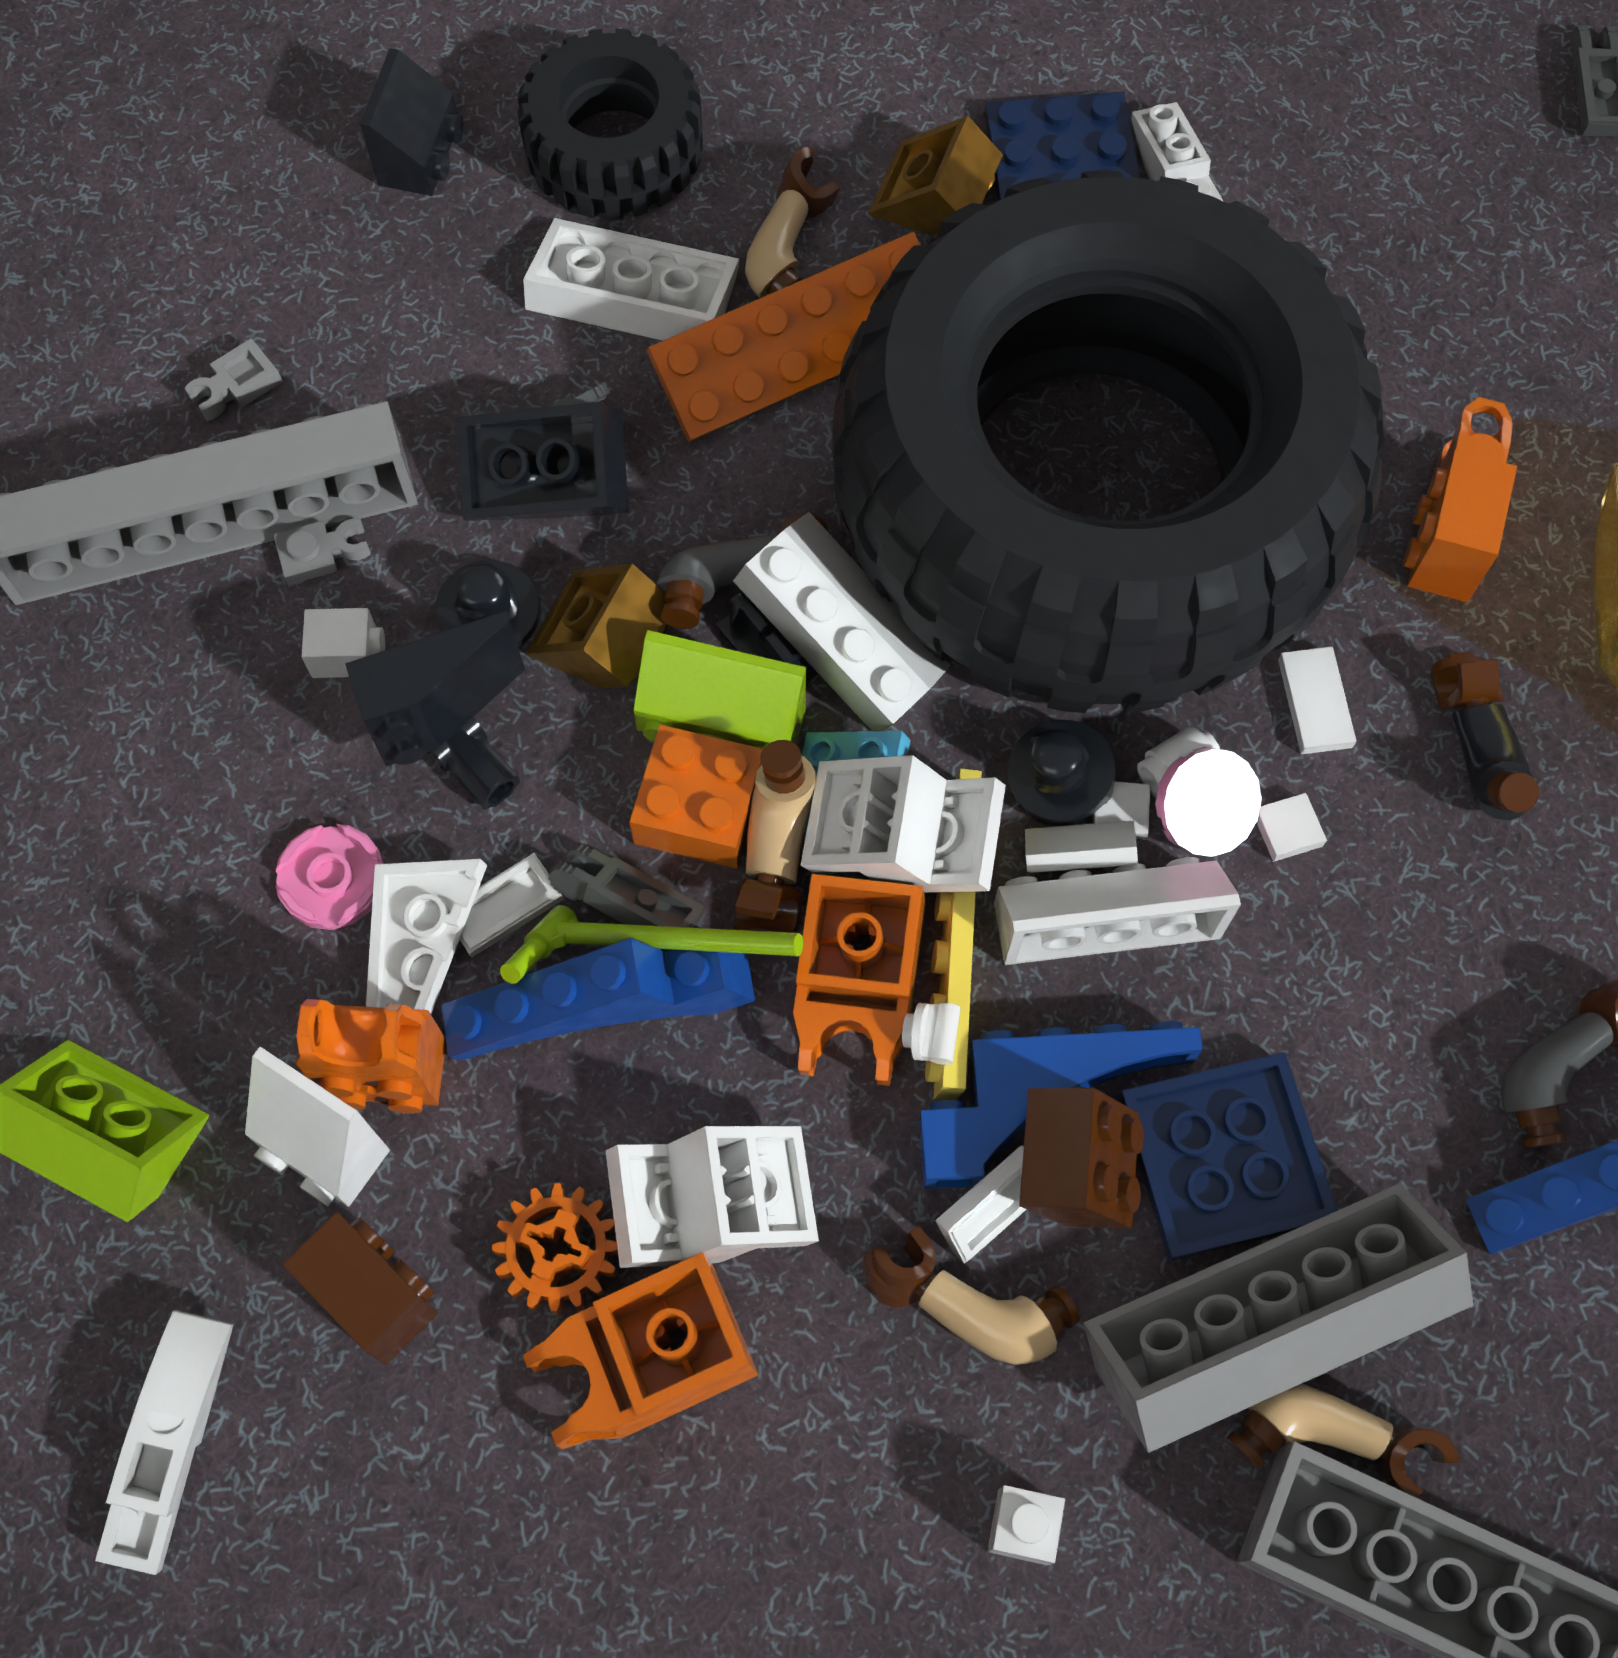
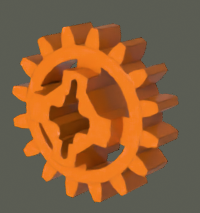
M554 1183L551 1197L544 1198L535 1187L530 1190L531 1205L525 1207L515 1200L510 1204L517 1216L513 1223L498 1221L497 1227L507 1236L505 1242L492 1244V1251L496 1256L506 1258L507 1261L495 1269L496 1274L500 1279L514 1277L515 1279L507 1290L508 1293L516 1299L525 1292H528L527 1307L534 1312L539 1309L544 1300L549 1302L553 1315L561 1314L563 1301L570 1300L576 1309L581 1311L584 1309L582 1295L589 1290L599 1298L604 1295V1291L598 1282L601 1275L606 1277H616L617 1275L616 1268L607 1261L608 1256L618 1255L617 1242L607 1240V1237L615 1232L614 1219L599 1220L604 1214L606 1207L600 1199L587 1207L585 1205L587 1194L584 1188L578 1187L571 1198H567L561 1183ZM557 1212L552 1220L540 1225L532 1224L535 1220L546 1214ZM583 1220L593 1229L596 1240L595 1251L591 1250L589 1246L581 1244L578 1235L581 1231ZM561 1236H564L565 1243L575 1255L570 1253L567 1255L557 1254L553 1262L550 1261V1256L539 1242L556 1244ZM520 1247L531 1252L535 1260L531 1270V1278L525 1275L519 1259ZM575 1271L584 1274L571 1284L556 1287L561 1277Z

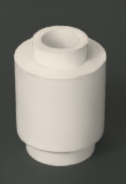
M1188 726L1145 753V759L1137 765L1139 776L1143 784H1150V793L1156 798L1159 783L1170 764L1180 756L1186 757L1189 753L1196 752L1193 750L1198 748L1210 747L1220 749L1218 743L1208 731H1200L1193 726Z

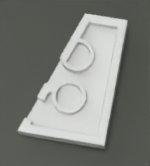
M481 859L375 864L366 1007L385 1008L387 1004H404L412 1009L429 1010L432 1014L487 867L485 862Z

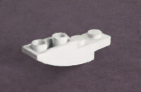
M1177 102L1160 104L1152 108L1132 112L1131 120L1142 162L1149 180L1160 181L1161 176L1179 179L1198 185V192L1223 201L1209 177L1211 159Z
M178 1310L172 1312L149 1368L119 1456L106 1503L111 1504L95 1561L153 1575L158 1574L162 1570L195 1447L202 1442L234 1324Z

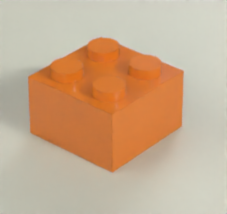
M659 725L629 821L634 844L738 869L747 839L751 800L755 787L756 772L761 766L760 759L763 749Z

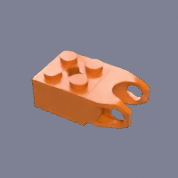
M1482 397L1476 398L1465 407L1457 422L1453 439L1445 444L1428 487L1427 495L1422 494L1420 496L1413 517V524L1420 525L1417 538L1412 537L1410 539L1403 560V567L1411 569L1408 587L1468 603L1497 558L1517 466L1506 463L1511 444L1512 418L1504 403ZM1479 412L1492 415L1499 423L1498 432L1492 436L1475 433L1471 428L1472 416Z
M811 874L802 936L803 950L799 956L796 977L797 988L793 1016L800 1040L798 1059L800 1075L814 1076L817 1058L821 1056L825 1044L832 1036L844 1031H855L864 1034L873 1043V1051L877 1060L875 1075L877 1085L890 1086L894 1063L904 1047L902 1042L904 1019L907 1013H912L926 908L923 886ZM859 935H870L872 946L870 948L867 947L866 950L856 951L854 946L850 944L851 941L859 943Z
M306 999L300 1007L296 1034L298 1052L295 1064L308 1079L355 1110H364L366 1102L388 1103L387 1108L391 1111L415 1114L422 1112L423 1105L439 1104L446 1039L429 1010L412 1009L404 1004H387L383 1008L333 1005L327 1000Z
M702 1252L594 1301V1306L568 1317L544 1342L536 1345L523 1355L527 1368H531L534 1373L553 1366L565 1367L570 1365L584 1366L589 1373L591 1386L588 1398L583 1406L571 1414L563 1425L551 1432L555 1445L562 1450L589 1440L622 1439L759 1375L715 1268ZM680 1328L687 1335L684 1344L676 1350H672L670 1347L665 1350V1347L673 1342L671 1332Z

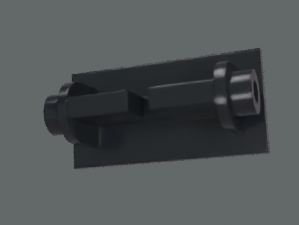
M739 593L731 598L728 602V607L731 610L730 614L718 621L716 627L736 651L806 667V682L818 674L744 593Z

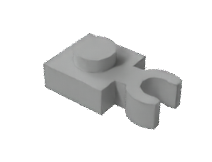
M250 338L210 363L214 376L211 378L201 377L194 379L184 389L192 403L199 401L203 397L210 396L207 401L199 405L204 418L209 421L219 417L224 412L226 403L232 399L236 401L240 408H243L283 381L275 366L253 339Z
M348 519L342 522L335 531L329 533L324 521L273 534L287 584L290 585L338 572L335 562L336 558L345 557L349 560H361L368 557L371 552L367 541L358 544L347 543L351 536L365 532L361 519Z

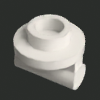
M918 1003L914 1014H906L903 1023L902 1042L905 1048H911L914 1060L931 1061L941 1065L953 1064L961 1009L958 1005L951 1003H940L938 1005Z

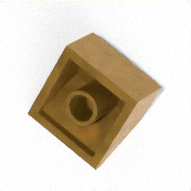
M968 115L902 140L868 214L934 236L938 233L941 222L955 211L972 202L982 204L987 191L994 183V174L1003 154Z
M633 563L574 570L525 654L599 688L628 687L639 675L647 630L662 633L666 627V623L661 618L662 608L665 605V592Z

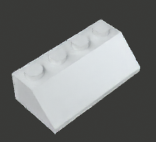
M810 512L776 536L745 564L733 580L872 731H884L893 725L950 667L946 660L941 661L935 657L907 628L901 617L902 614L893 602H888L886 598L880 596L866 573Z
M1196 857L1179 858L1169 862L1166 867L1146 869L1143 864L1120 866L1114 869L1113 873L1092 875L1088 870H1075L1061 875L1057 880L1038 882L1037 878L1031 876L1018 877L1007 881L1005 886H999L994 901L1004 965L1221 939L1241 905L1238 892L1217 861L1199 862V859Z

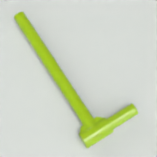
M557 905L525 936L524 944L501 966L500 974L506 982L516 984L540 959L549 957L555 949L566 944L610 946L632 938L658 949L800 956L803 950V937L800 933L578 922L575 913L569 907Z

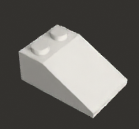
M259 1047L252 1056L245 1135L260 1147L254 1154V1157L280 1175H283L287 1168L290 1167L305 1177V1180L299 1187L327 1207L334 1198L349 1207L390 1149L357 1110L262 1047Z

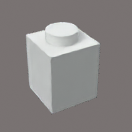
M368 608L305 609L301 657L312 678L349 677L345 663L385 651L384 630L382 627L376 628Z
M1003 1485L998 1489L987 1552L1043 1565L1054 1564L1065 1498Z

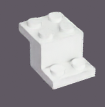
M913 755L819 761L801 866L812 873L859 871L874 881L923 886L924 893L990 891L1006 785L995 777L946 780Z
M705 1126L669 1144L616 1145L606 1150L620 1268L671 1266L701 1252L713 1264L726 1261L757 1248L807 1246L819 1241L801 1126Z

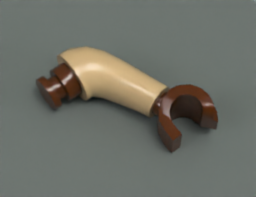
M804 147L797 150L787 163L777 191V201L762 223L747 252L745 275L750 288L759 298L802 280L796 273L799 262L793 253L800 229L806 217H815L829 208L840 190V187L834 181L821 188L814 187L807 181L806 177L813 164V148Z
M777 740L768 744L761 752V766L756 772L748 824L746 874L756 878V880L744 878L740 882L737 891L738 899L735 905L736 913L733 930L797 933L800 921L801 891L787 885L796 884L804 835L812 805L816 774L812 763L804 756H801L800 749L794 742Z
M920 1226L909 1232L904 1246L905 1251L915 1265L914 1267L903 1268L896 1265L890 1259L886 1250L873 1248L872 1252L865 1251L863 1274L871 1294L879 1302L890 1307H906L921 1298L919 1306L952 1333L995 1360L1013 1365L1038 1362L1056 1351V1337L1063 1333L1064 1327L1070 1329L1079 1323L1080 1320L1074 1301L1059 1286H1054L1046 1291L1045 1298L1038 1296L1034 1300H1030L1028 1297L1020 1295L1013 1300H996L965 1284L945 1270L937 1274L933 1271L936 1264V1250Z
M1303 1383L1249 1407V1414L1240 1422L1244 1430L1239 1435L1232 1431L1226 1437L1231 1446L1257 1470H1260L1265 1465L1262 1456L1267 1451L1274 1455L1283 1444H1289L1294 1441L1299 1444L1311 1441L1332 1446L1371 1461L1378 1459L1381 1474L1387 1483L1416 1498L1424 1491L1410 1479L1405 1471L1406 1456L1411 1449L1420 1444L1429 1453L1434 1462L1460 1463L1457 1449L1450 1439L1439 1431L1411 1426L1393 1429V1424L1338 1397Z

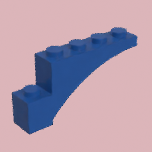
M630 938L527 974L516 984L504 982L441 1004L448 1058L463 1060L530 1041L609 1025L680 1016L717 1014L756 1001L748 957L745 953L669 950L665 952Z
M1164 1021L1149 1026V1030L1127 1031L1125 1025L1109 1024L1098 1026L1093 1029V1033L1071 1034V1030L1064 1027L1042 1029L1034 1037H1015L1014 1032L1007 1030L990 1031L982 1034L981 1039L972 1040L969 1051L973 1107L964 1108V1102L959 1100H943L931 1103L930 1110L920 1111L918 1128L923 1190L974 1187L984 1178V1169L990 1161L1018 1133L1025 1129L1028 1088H1092L1120 1076L1156 1067L1194 1063L1203 1050L1200 1027L1183 1028L1181 1022Z
M1618 1140L1465 1199L1489 1254L1493 1255L1618 1209Z

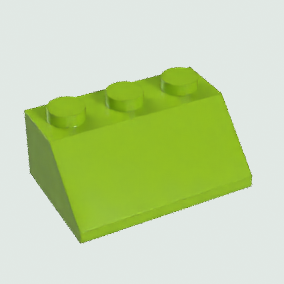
M647 630L633 710L637 731H642L643 735L653 742L655 741L659 725H664L761 749L777 740H788L797 744L806 712V667Z
M67 1040L0 1084V1153L128 1223L159 1198L208 1120L209 1114L78 1044Z

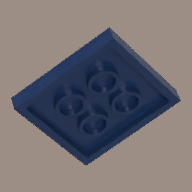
M1124 91L985 103L984 112L988 138L1003 154L994 174L998 201L1004 198L1007 187L1042 177L1055 183L1069 179H1079L1082 172L1104 170L1121 171L1125 178H1141Z
M1285 1052L1121 1091L1119 1095L1120 1102L1139 1113V1120L1143 1125L1144 1144L1141 1152L1137 1154V1158L1168 1262L1285 1234L1338 1211Z

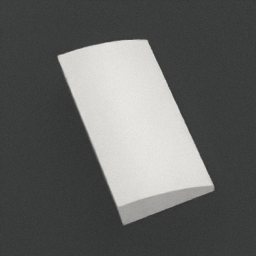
M554 218L523 279L525 310L663 341L725 314L736 280L739 259Z

